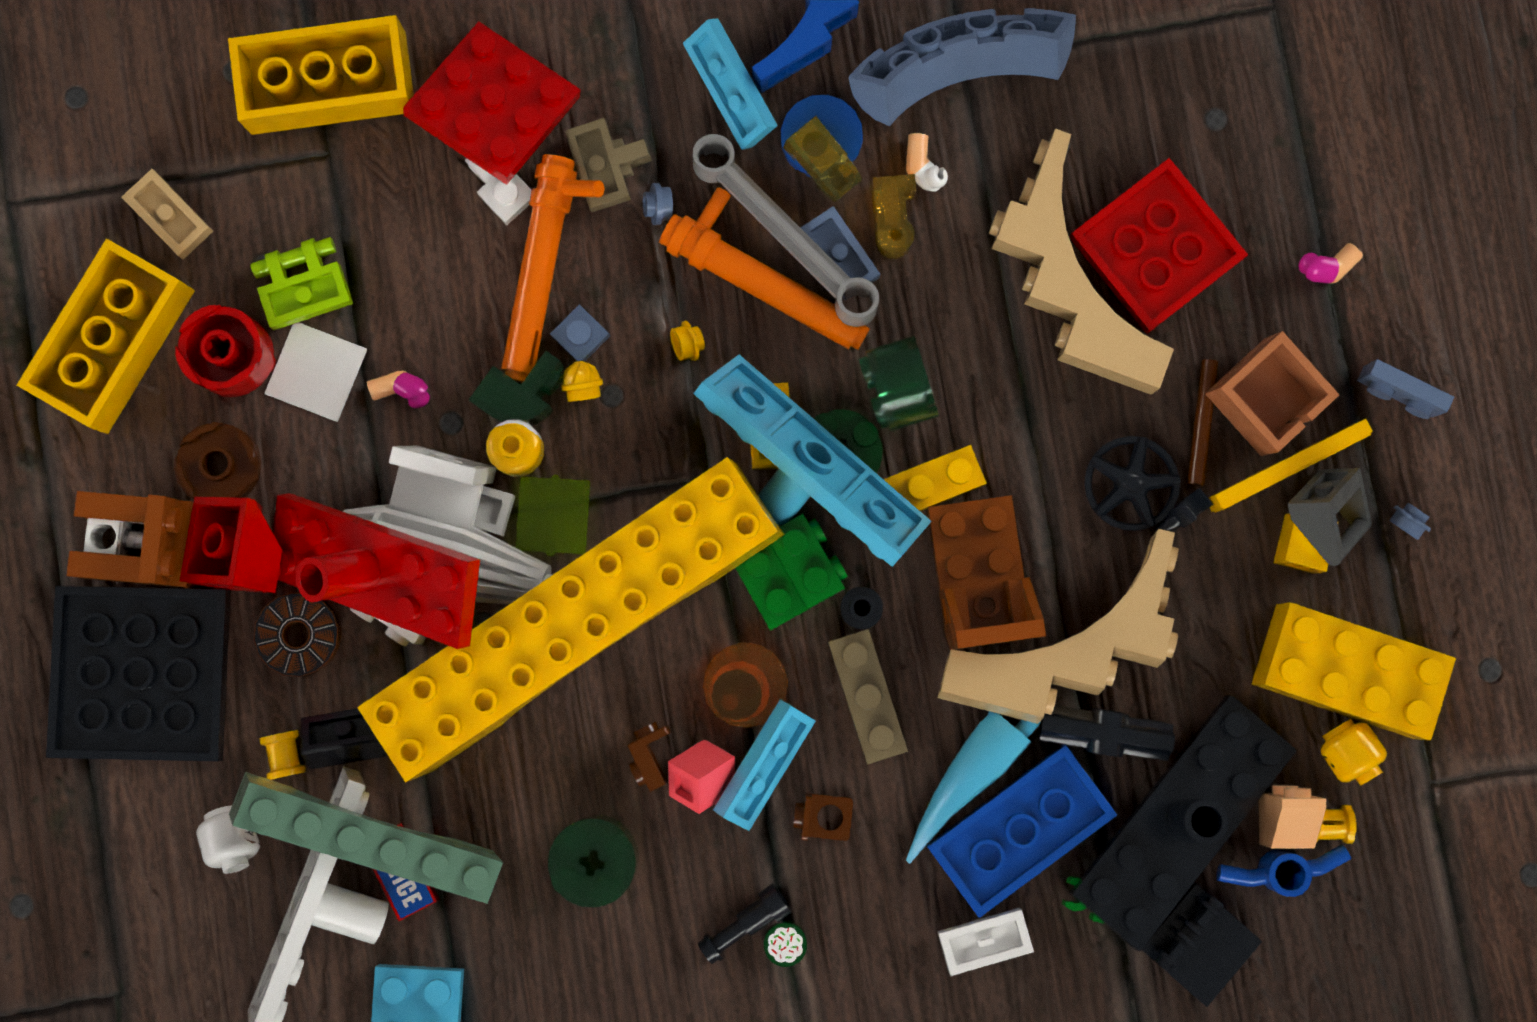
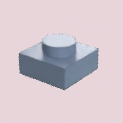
M580 304L550 333L551 337L576 361L584 362L610 337V334Z

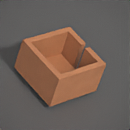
M1283 331L1264 338L1205 393L1260 456L1278 453L1306 427L1303 423L1313 421L1340 395Z

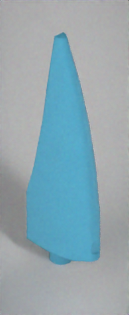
M988 712V715L980 721L957 753L935 790L908 852L906 861L909 864L912 863L953 815L1006 773L1031 744L1028 737L1040 725L1041 721L1036 724L1020 720L1014 727L1000 714Z

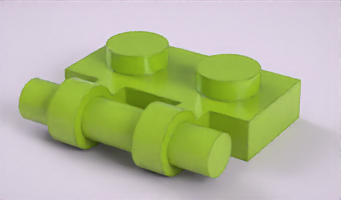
M331 237L315 241L312 238L301 242V247L283 253L276 250L265 254V259L250 264L256 279L268 275L271 276L273 283L259 287L257 291L269 327L272 330H277L353 304L341 265L337 261L324 266L322 263V257L337 253ZM307 263L309 271L287 277L286 269Z

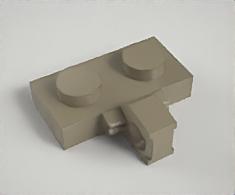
M605 118L565 131L580 180H600L605 187L602 197H586L590 211L595 212L631 200L625 178L634 175L632 168L652 161L645 140L642 139L624 145L622 138L612 140Z

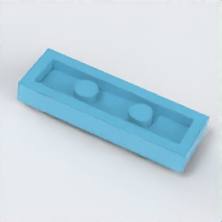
M719 19L706 20L682 44L741 150L752 148L778 125Z
M780 699L713 811L726 820L750 831L816 720Z

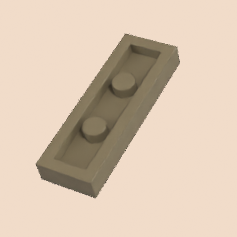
M869 629L828 642L866 764L868 765L908 752Z

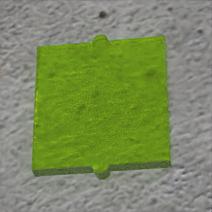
M556 474L552 475L551 478L521 477L516 548L521 551L546 552L550 557H553L555 553H586L591 481L560 479Z

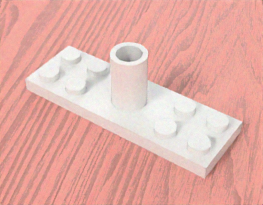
M343 766L329 803L363 814L368 802L369 793L365 792L366 785L359 771ZM310 850L249 1006L248 1022L283 1021L288 1002L284 1001L288 984L295 986L304 965V960L300 959L302 948L311 925L370 944L376 943L385 923L389 903L328 883L337 860L336 857Z

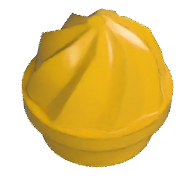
M576 361L564 371L561 389L566 391L568 402L601 397L600 385H603V379L600 378L595 366L584 361Z

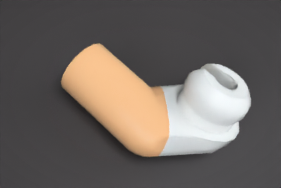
M922 133L909 134L906 158L907 174L923 190H939L947 183L948 174L944 167L939 168L927 159L929 136Z

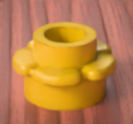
M685 320L681 322L682 326L671 329L672 346L680 361L686 359L696 361L699 359V351L705 349L704 338L698 326L691 327L690 323Z

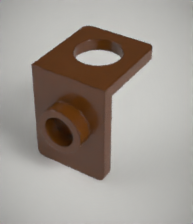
M805 793L804 803L796 802L793 828L801 829L800 837L801 840L808 841V837L847 841L850 838L853 800L848 797ZM835 805L841 810L843 820L838 828L827 830L820 826L817 816L822 807Z

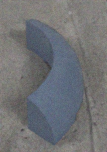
M1026 8L1024 9V15L996 16L994 9L958 14L924 24L906 32L903 35L902 42L885 52L881 48L877 49L859 64L849 76L853 97L860 107L873 119L891 126L898 116L920 99L937 90L962 81L995 75H1030L1058 80L1065 69L1071 52L1075 34L1076 15L1054 10Z

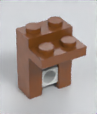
M77 491L74 517L87 519L83 552L69 551L66 576L199 589L200 585L179 581L193 501H183L167 496L149 494L148 497ZM132 524L144 525V530L141 529L137 532L135 529H132ZM112 527L115 530L116 539L111 547L105 548L102 541L103 534L108 528ZM134 548V551L141 549V556H128L129 549Z

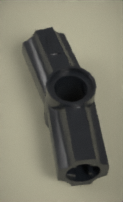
M1055 705L1052 714H1044V718L1041 720L1039 740L1067 746L1084 747V751L1108 756L1122 757L1123 754L1168 761L1170 754L1173 752L1175 735L1174 725L1162 721L1132 718L1126 713L1099 708H1090L1089 711Z

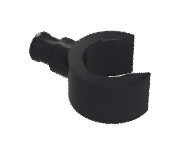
M1198 488L1170 510V514L1164 518L1165 521L1155 528L1156 530L1162 529L1170 532L1176 531L1181 526L1185 528L1198 519L1196 516L1214 504L1201 488Z

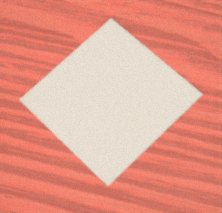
M295 323L291 327L264 394L338 422L367 348L302 323Z

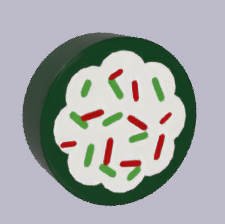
M781 921L772 925L764 938L766 956L772 963L781 967H790L799 963L807 950V940L804 931L797 924L789 921Z

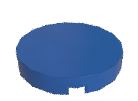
M812 95L797 102L786 114L781 127V148L788 163L808 177L811 176L804 169V166L814 160V158L825 155L837 154L846 168L849 169L858 158L863 144L862 123L856 111L844 100L830 95Z

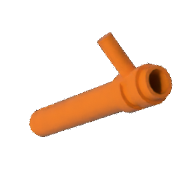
M544 154L541 163L536 165L534 178L538 182L537 187L531 190L529 205L532 206V213L501 370L505 371L504 379L515 382L528 383L529 377L534 376L564 218L565 214L570 213L572 198L602 197L605 191L604 184L600 180H576L577 172L574 171L575 161L563 156Z
M716 188L697 221L687 215L682 218L674 214L671 217L659 240L660 244L667 247L666 252L677 258L682 255L689 259V265L700 271L707 269L848 350L850 347L859 350L870 330L869 327L865 325L853 327L843 323L836 314L835 303L721 240V234L711 229L731 197L726 190Z

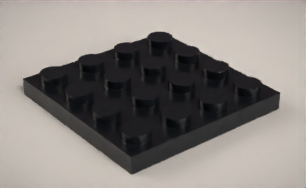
M55 586L46 758L223 761L231 590Z

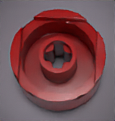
M221 305L202 307L189 315L179 330L181 334L178 346H175V356L181 371L189 380L217 395L237 397L256 390L264 383L276 365L273 343L266 329L256 320L236 308ZM228 344L230 346L228 355L222 358L225 355L223 347Z

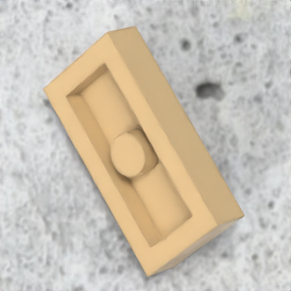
M153 169L148 171L122 196V199L183 260L213 232L204 220Z

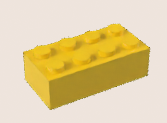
M396 15L228 38L237 119L251 135L404 114L403 107L414 95L406 32Z
M106 238L16 386L87 427L108 434L195 290Z
M1291 602L1276 604L1251 684L1411 739L1431 741L1456 658Z

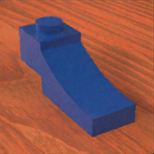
M806 0L805 14L789 37L766 58L752 66V80L760 93L765 92L831 52L832 36L830 33L857 17L859 1Z

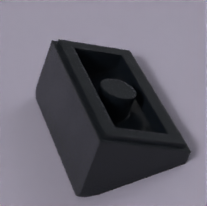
M358 708L301 718V756L310 769L388 756Z

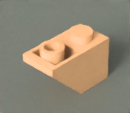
M1272 785V793H1264L1258 800L1259 845L1271 849L1315 848L1326 811V798L1312 796L1311 788H1299L1298 785Z

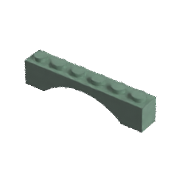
M248 772L244 774L229 812L232 826L488 904L503 865L502 860L493 850L455 838L424 833L380 821L331 804L289 785Z

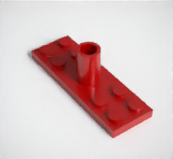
M291 493L277 495L274 536L283 550L279 581L297 587L300 594L310 602L331 600L456 649L470 646L480 559Z

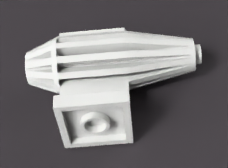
M418 445L393 446L389 463L397 465L399 468L390 504L345 509L343 511L480 559L475 602L511 604L552 576L551 565L473 526L483 485L491 484L494 481L497 468L492 465Z

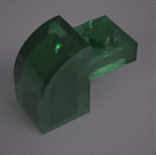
M545 351L521 385L493 366L469 398V401L498 423L519 419L534 426L545 420L553 412V409L542 400V397L545 393L551 396L557 390L563 380L564 375L561 374L564 366L559 359Z

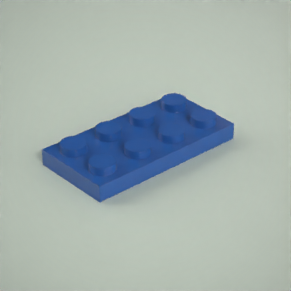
M1063 744L929 843L927 848L975 914L980 918L1116 817L1117 814L1069 748Z

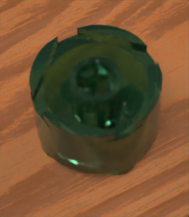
M915 335L866 350V356L858 358L865 382L868 384L869 389L876 387L878 397L871 398V402L881 429L889 427L890 432L940 417L937 406L933 405L936 403Z
M590 815L571 823L556 837L548 857V870L554 889L573 904L593 908L605 906L621 897L632 883L639 865V850L631 833L620 821L604 815ZM593 850L598 851V859L605 861V865H600L596 871L589 869L590 863L584 861V857H588Z

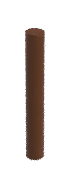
M1203 359L1201 361L1188 485L1204 486L1214 407L1213 402L1205 393L1216 384L1219 361Z

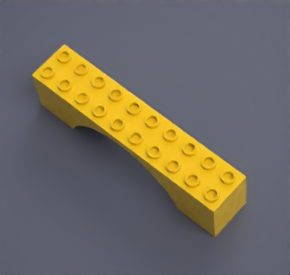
M726 457L472 629L469 647L456 649L447 646L357 708L405 783L431 773L503 725L505 721L526 704L600 652L683 599L715 582L785 534L739 465L729 457Z

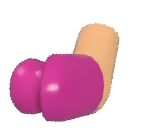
M1347 243L1334 257L1317 256L1315 253H1307L1299 261V271L1302 274H1306V278L1312 282L1333 284L1341 280L1363 258V254L1351 243Z
M396 371L367 381L370 395L374 401L398 394L403 398H407L409 406L416 409L427 405L430 400V395L426 391L428 386L425 381L406 371Z

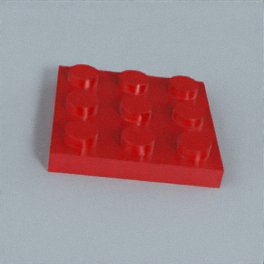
M478 21L405 104L403 113L406 118L507 185L578 101L581 89Z
M1170 158L1069 236L1071 241L1146 334L1248 256L1247 252Z

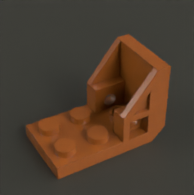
M1012 495L928 507V519L932 521L929 524L949 650L1045 637L1044 618L1030 577L1024 578Z

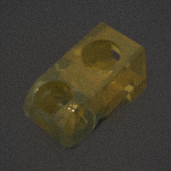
M817 116L789 137L783 146L793 160L796 159L823 193L834 202H837L862 181L859 171L847 157L848 154Z
M915 174L873 177L871 195L876 245L879 252L889 259H898L905 256L914 241L915 232L913 226L907 220L906 199H914L916 193Z

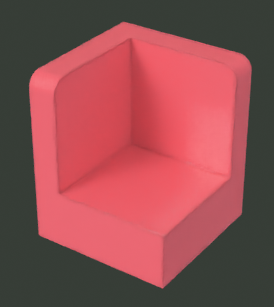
M707 740L698 742L668 761L669 796L698 814L704 812L718 802L734 776L735 756Z

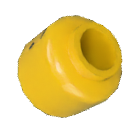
M1349 719L1322 736L1325 743L1322 745L1320 752L1341 782H1350L1356 779L1360 786L1383 773L1378 765L1386 759L1387 752L1367 723L1359 722L1355 724L1352 719Z

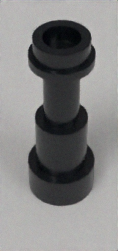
M773 883L758 893L759 899L736 915L738 918L736 921L714 937L706 933L703 936L704 938L698 942L700 950L711 964L718 960H723L724 955L722 952L746 934L752 936L774 919L779 922L792 913L789 904Z

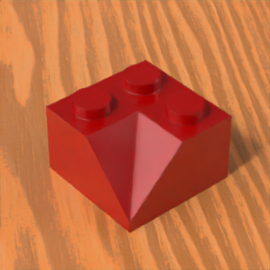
M194 497L179 581L217 589L275 593L277 580L281 572L280 562L283 550L262 514L263 507L255 499Z

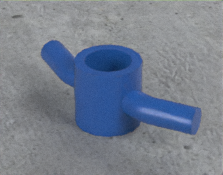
M1342 844L1312 860H1305L1303 857L1286 850L1274 849L1261 857L1256 869L1249 870L1219 864L1216 879L1220 882L1245 887L1264 885L1267 889L1285 897H1296L1303 894L1309 888L1312 877L1330 872L1351 860V856ZM1289 860L1293 866V876L1287 884L1279 885L1278 879L1275 878L1276 869L1281 863H1286Z

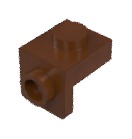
M656 721L633 732L636 741L627 745L635 760L629 763L633 777L639 787L646 784L650 792L668 782L650 743L670 734L671 730L668 725L659 729Z

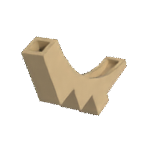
M1055 129L1050 140L1042 139L1037 149L1033 163L1040 165L1035 180L1027 178L1019 201L1025 203V205L1011 200L1005 212L997 210L989 234L996 236L991 249L1037 265L1038 268L1030 266L1024 280L1022 290L1028 292L1024 304L1071 321L1070 324L1065 322L1062 324L1055 342V346L1061 348L1057 358L1058 361L1152 395L1161 387L1174 349L1144 335L1117 315L1095 291L1079 265L1066 231L1062 204L1063 165L1071 134Z
M1158 529L1149 541L1141 568L1126 594L1109 613L1083 632L1052 646L1022 653L978 654L951 649L946 660L937 698L1038 724L1044 718V714H1052L1055 706L1057 689L1051 688V684L1098 696L1105 689L1106 685L1112 686L1115 680L1118 661L1111 660L1112 656L1158 668L1166 660V657H1173L1178 640V633L1172 632L1174 618L1158 615V612L1164 613L1169 599L1170 588L1163 587L1166 572H1173L1179 549L1172 546L1175 533Z

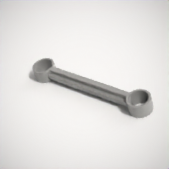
M709 134L700 138L693 148V169L695 174L707 183H721L836 299L835 311L843 323L853 327H860L870 323L876 315L879 303V293L875 285L864 278H850L734 162V147L727 138L718 134ZM702 153L705 156L715 153L722 157L727 155L728 161L722 167L708 168L700 162L699 157ZM854 295L861 296L864 299L869 297L872 306L866 312L853 313L844 307L842 297L849 298Z

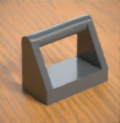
M1360 468L1321 469L1288 503L1293 523L1331 566L1339 565L1372 525ZM1338 512L1350 524L1341 535L1336 518Z

